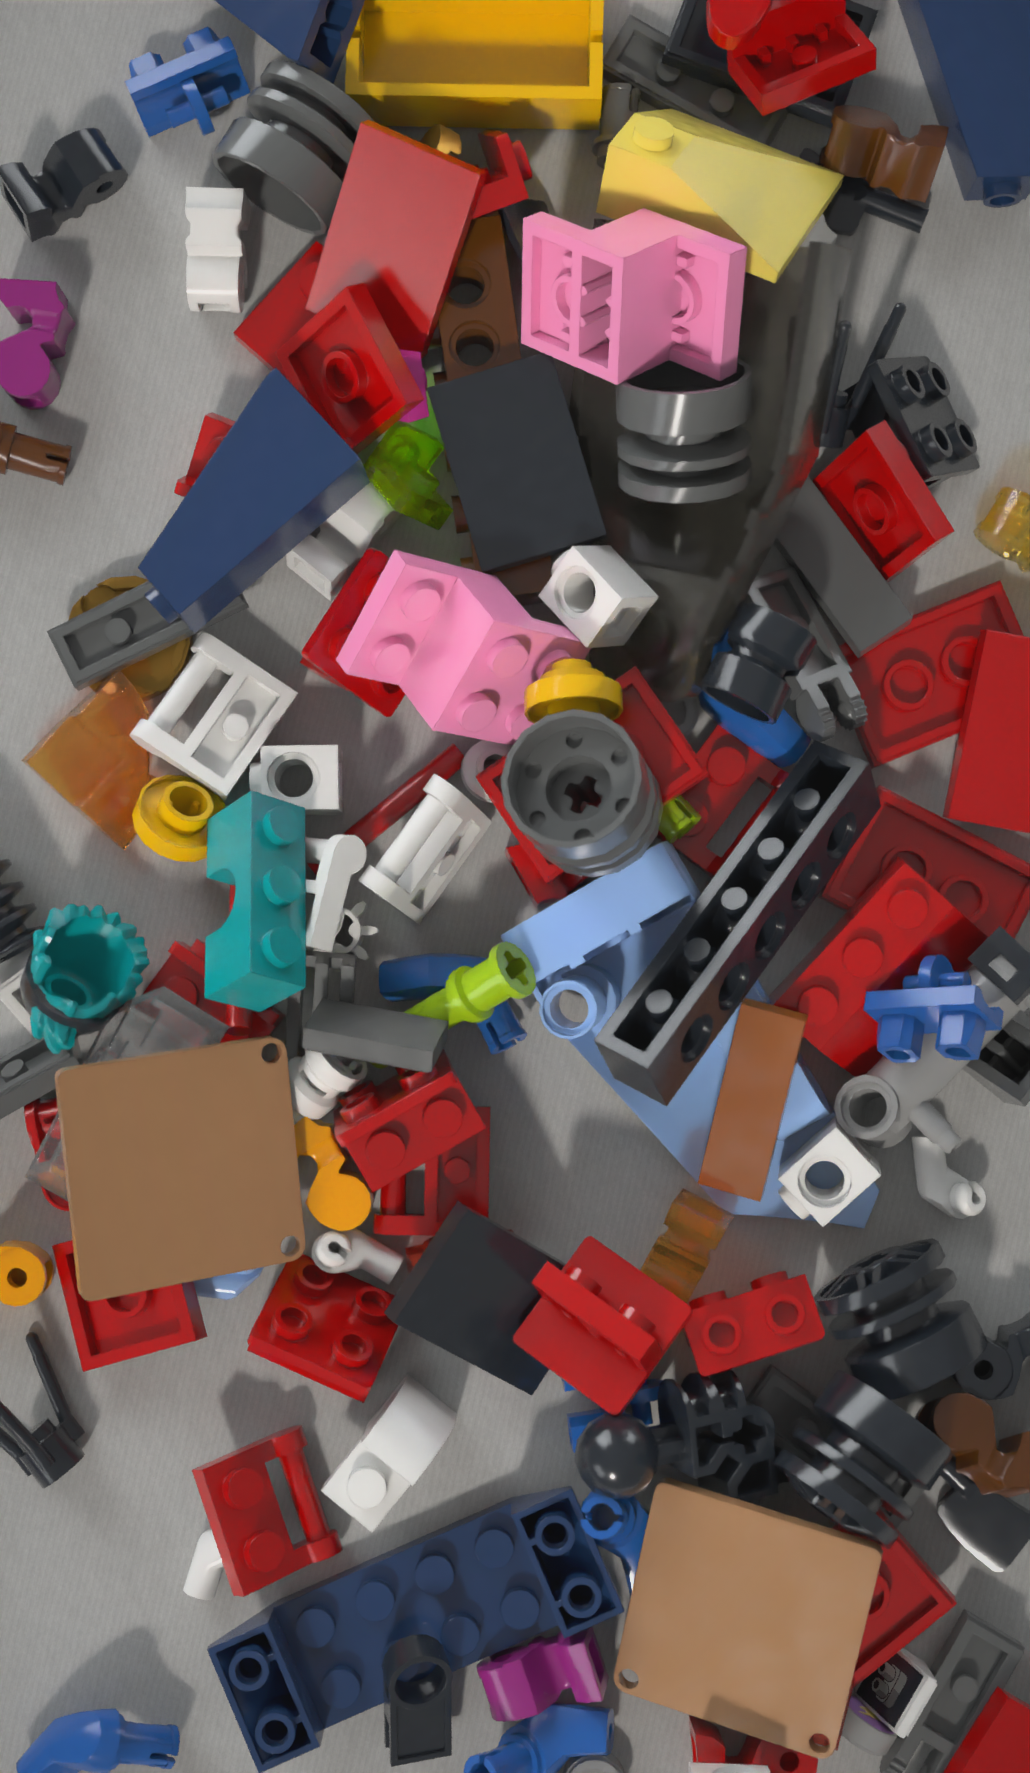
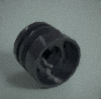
M933 1238L918 1240L902 1246H893L873 1253L849 1266L841 1275L831 1280L814 1296V1300L824 1316L838 1315L828 1327L831 1335L836 1340L865 1336L860 1343L848 1352L844 1361L852 1376L872 1387L889 1400L913 1394L952 1376L978 1358L988 1345V1340L968 1302L958 1300L936 1304L940 1298L955 1286L957 1278L953 1270L949 1268L935 1269L943 1262L945 1254L939 1242Z
M838 1370L813 1404L819 1416L833 1429L830 1435L825 1439L812 1431L797 1427L792 1437L812 1454L814 1458L807 1464L794 1454L782 1449L773 1464L786 1475L797 1491V1494L830 1521L851 1535L854 1534L873 1540L890 1550L899 1535L877 1516L876 1512L882 1506L902 1520L909 1522L914 1512L893 1487L901 1479L914 1487L930 1491L954 1454L940 1438L894 1402L854 1376Z

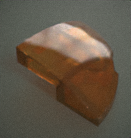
M116 670L59 721L21 761L105 836L125 850L137 835L132 818L137 799L142 788L156 777L149 775V751L137 744L129 735L141 718L149 719V712L132 683L120 670Z

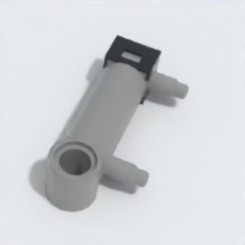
M999 926L967 958L973 964L967 972L971 977V985H977L981 989L989 1007H999L1004 1011L1003 1029L1020 1011L1026 1015L1030 1013V953ZM1001 1030L985 1031L981 1050ZM937 1033L924 1034L921 1058L917 1062L894 1063L883 1056L865 1075L854 1077L846 1082L836 1096L834 1105L836 1120L841 1128L854 1138L871 1147L881 1149L893 1147L904 1140L911 1130L913 1123L932 1143L938 1144L946 1153H953L960 1147L961 1138L952 1130L951 1124L929 1102L971 1060L956 1061L943 1057L935 1049ZM883 1097L887 1106L884 1118L875 1126L865 1127L862 1119L864 1107L872 1099Z

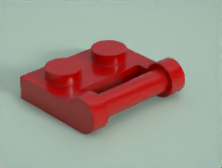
M720 725L716 726L696 753L710 775L681 794L695 811L701 815V819L687 834L672 843L680 855L712 879L790 774L759 755ZM757 779L771 789V792L722 857L716 855L706 847ZM658 830L656 837L663 842L667 841L665 836Z
M475 1106L485 1123L486 1129L425 1163L424 1214L406 1213V1174L381 1188L380 1212L374 1213V1234L435 1236L457 1201L489 1218L491 1106Z
M302 1425L282 1429L192 1470L233 1596L245 1597L312 1563L333 1557L343 1550L338 1531L329 1528L303 1450L308 1445ZM277 1457L279 1458L305 1536L304 1540L294 1545L291 1543L265 1465L266 1462Z

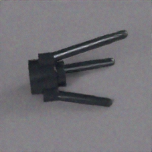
M900 302L894 306L848 404H846L848 394L838 390L848 348L851 323L848 320H842L839 323L824 386H811L807 397L804 319L800 316L793 318L791 343L792 395L787 417L797 420L793 435L794 439L819 447L842 448L846 430L857 429L862 405L873 384L867 371V366L878 359H885L907 308L904 303Z
M29 1332L26 1335V1342L59 1424L54 1426L50 1419L46 1418L31 1430H28L10 1409L0 1401V1423L14 1437L12 1438L0 1427V1447L17 1462L27 1476L32 1474L40 1486L46 1488L66 1474L84 1457V1452L75 1441L85 1431L71 1414L38 1335L35 1332Z

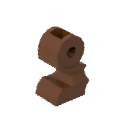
M841 105L834 108L831 115L833 126L827 145L820 151L819 162L825 168L844 176L866 178V181L872 188L880 186L889 188L900 199H911L926 203L945 148L949 127L921 125L918 134L908 138L901 135L897 124L885 112L854 105Z
M953 1393L929 1401L920 1407L915 1415V1419L933 1432L951 1449L956 1456V1471L970 1478L977 1485L982 1495L996 1493L1009 1498L1030 1493V1431L1000 1439L997 1449L992 1406L972 1394Z

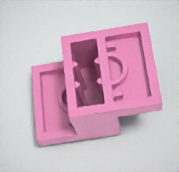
M642 208L593 230L583 228L542 211L523 218L521 343L616 385L668 360L721 381L737 371L747 246L646 208Z
M394 550L339 652L336 661L347 675L399 685L434 731L513 746L522 732L534 724L528 721L524 713V691L527 686L539 680L542 674L552 670V665L557 661L564 659L585 660L591 648H586L566 626L533 619L497 576Z

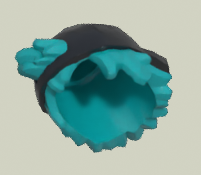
M67 904L63 911L54 907L50 909L44 929H38L33 933L34 948L28 957L20 980V994L30 1014L32 1035L38 1040L44 1038L48 1049L54 1054H59L62 1050H70L74 1047L75 1036L88 1035L104 1028L121 1010L123 1004L134 998L137 994L135 989L143 982L141 973L150 964L149 958H147L148 951L145 947L144 937H135L137 928L132 924L121 923V917L118 912L106 914L103 906L99 904L91 911H89L86 905Z

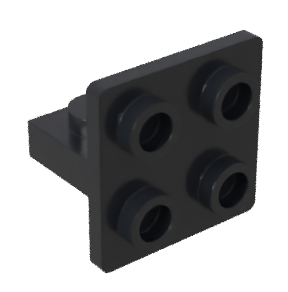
M927 356L878 359L867 366V371L873 384L862 405L857 429L852 430L855 439L867 429L886 420L896 438L907 449L909 459L928 489L951 477L967 475L980 468L974 454L977 451L974 434L962 419L957 418L947 397L950 394L949 382L942 369L936 363L931 362ZM857 383L843 391L848 394L846 404H848Z

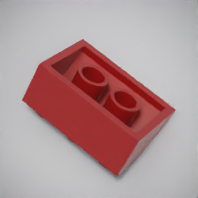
M897 857L769 995V1001L771 1005L809 1015L803 1037L854 1077L862 1076L884 1056L877 1050L878 1022L863 1010L866 992L902 990L904 977L918 975L920 964L924 957L928 955L942 954L948 958L954 972H967L973 966L967 958L988 936L906 862Z

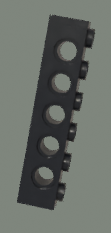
M813 741L595 1037L594 1042L615 1079L665 1106L670 1103L880 809L881 804L868 761L819 741Z

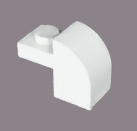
M407 1373L367 1423L362 1437L323 1484L321 1491L370 1532H373L407 1488L416 1483L450 1435L456 1423L457 1413Z

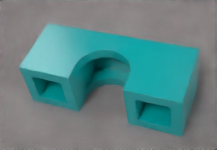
M251 790L210 817L207 821V878L236 886L234 904L227 920L217 931L205 938L204 998L261 1012L306 988L305 808Z

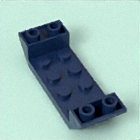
M572 1486L508 1498L279 1599L210 1644L207 1648L208 1654L258 1773H262L320 1747L324 1729L384 1703L383 1670L381 1667L383 1657L390 1646L401 1638L413 1634H426L436 1638L443 1645L451 1671L454 1672L556 1626H559L563 1638H566L625 1612L595 1539L588 1535L581 1525L580 1519L586 1518L583 1512H581L580 1504ZM419 1662L410 1665L401 1672L397 1679L403 1682H414L423 1679L434 1670L437 1664L433 1662Z

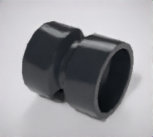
M743 603L728 629L729 633L727 635L729 638L727 642L732 650L715 654L699 686L711 698L735 712L753 720L773 725L777 722L792 693L785 677L799 675L800 671L807 664L817 644V640L807 629L790 618L757 604Z

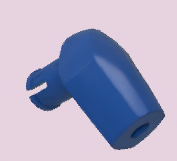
M591 1491L582 1502L581 1512H583L586 1519H580L584 1531L595 1539L598 1546L621 1559L631 1596L649 1512L634 1496L628 1499L606 1498Z
M553 1703L539 1715L525 1718L520 1723L509 1728L501 1736L498 1747L469 1757L465 1763L464 1773H557L570 1757L609 1755L614 1741V1710L597 1706Z
M115 1708L77 1712L54 1719L16 1762V1769L18 1773H78L79 1771L109 1773L118 1764L171 1769L175 1764L174 1757H168L167 1754L178 1756L180 1744L179 1729L176 1725L144 1724L125 1721L123 1715L119 1714V1711Z

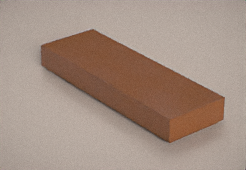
M744 998L742 1001L698 1184L755 1201H761L809 1015L749 998Z

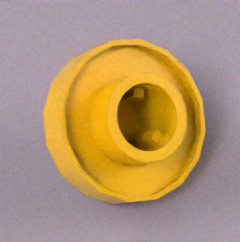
M560 660L552 665V670L542 674L539 680L527 686L524 691V713L528 721L536 723L546 715L572 709L600 713L610 720H614L623 712L622 688L619 682L605 677L603 672L593 669L591 663L587 660Z
M165 775L152 779L142 788L132 813L134 829L142 842L158 855L174 861L196 862L207 858L208 819L227 806L220 796L193 778L183 775Z

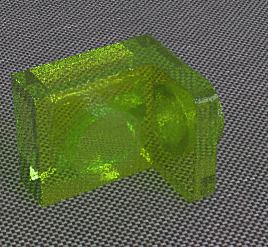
M397 421L388 429L363 465L369 480L395 511L434 529L440 530L453 512L449 504L436 491L440 485L439 480L428 471L443 451V445L436 437L406 422Z

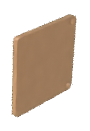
M261 1036L64 1067L56 1072L55 1087L77 1286L79 1294L85 1300L96 1301L291 1262L303 1254L305 1250V1233L286 1047L281 1040L273 1036ZM274 1043L277 1047L275 1058L268 1062L264 1061L262 1058L264 1046ZM288 1236H294L296 1239L294 1249L288 1253H283L281 1251L282 1241Z
M662 1478L654 1490L614 1670L616 1686L627 1694L815 1758H828L833 1754L838 1741L883 1556V1549L878 1543L672 1478ZM630 1669L634 1671L639 1680L636 1682L626 1680L622 1670ZM817 1733L823 1734L829 1739L830 1744L819 1746L812 1740L811 1736Z

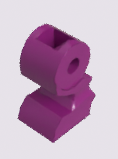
M0 278L1 302L18 324H32L30 328L0 341V385L19 406L30 410L43 409L50 405L59 394L61 387L60 374L52 360L65 356L67 338L75 326V322L68 311V299L57 282Z
M592 1626L566 1638H563L561 1630L555 1636L547 1638L537 1636L528 1643V1646L504 1649L484 1658L476 1666L488 1698L492 1718L498 1722L516 1721L539 1715L558 1700L562 1690L572 1688L576 1702L592 1703L603 1701L609 1680Z

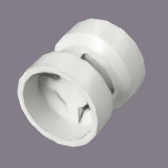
M305 1049L303 1057L296 1056L288 1061L292 1108L310 1119H321L337 1105L341 1091L348 1092L354 1089L366 1077L368 1071L366 1061Z

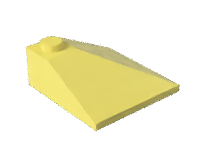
M675 109L635 112L609 143L596 213L616 220L646 208L747 246L745 272L776 283L841 187L844 175Z

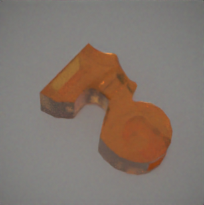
M683 1188L672 1202L663 1223L668 1226L666 1232L661 1233L657 1238L640 1271L688 1304L711 1262V1250L716 1249L735 1215Z

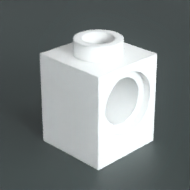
M610 545L572 546L571 549L564 552L555 561L551 569L552 576L539 594L541 600L586 648L624 645L659 597ZM594 586H595V598H594V594H593V588H594Z
M338 745L260 746L261 762L250 763V791L252 790L304 807L305 815L344 814L343 752ZM293 765L307 766L313 774L311 788L299 797L285 796L280 789V778L283 772Z
M835 1116L779 1166L778 1180L783 1186L778 1190V1193L789 1208L801 1219L805 1220L811 1214L824 1227L881 1176L880 1163L858 1139L841 1128ZM829 1161L841 1169L843 1177L836 1186L829 1189H820L809 1182L806 1177L807 1170L817 1162Z

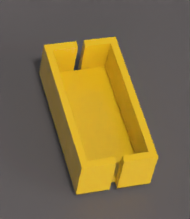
M365 0L346 50L345 93L356 101L374 122L382 126L432 127L434 124H441L445 127L599 130L602 105L604 0Z

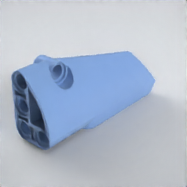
M664 841L646 850L640 859L620 872L599 877L501 935L503 942L507 941L515 944L528 957L536 977V988L533 994L540 1004L539 1014L547 1030L559 1038L569 1040L698 1183L741 1003L667 1106L615 1079L594 1042L595 1037L701 895L673 844ZM757 979L745 998L770 1004L768 995ZM564 990H575L586 999L588 1015L585 1021L573 1022L562 1014L559 1007V999ZM799 1052L761 1201H755L699 1184L725 1214L803 1220L789 1208L778 1193V1190L783 1186L778 1180L779 1166L836 1115L801 1052ZM820 1161L813 1164L807 1170L806 1177L815 1187L829 1189L841 1181L843 1172L832 1162ZM873 1182L828 1223L865 1228L880 1191L876 1182ZM811 1214L805 1219L817 1221Z

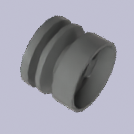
M274 60L267 65L260 76L261 87L252 90L247 97L248 109L255 119L239 117L233 120L212 154L213 163L221 175L234 188L244 189L247 199L263 211L302 232L317 236L326 234L330 227L342 187L340 178L344 179L360 123L366 120L374 122V120L356 101L320 75L293 62Z
M737 359L736 373L718 381L668 360L619 385L615 384L617 422L627 428L617 438L618 457L621 458L618 462L619 488L627 494L652 502L673 504L701 503L727 498L743 491L752 482V463L750 456H748L752 451V438L750 432L740 426L752 416V371L749 364Z
M576 709L546 715L525 729L507 753L501 776L504 806L518 829L534 844L536 849L548 861L566 873L593 878L620 872L640 859L656 838L663 813L659 783L624 728L604 715ZM598 796L602 800L598 807L587 805L583 812L580 810L583 801L594 803Z

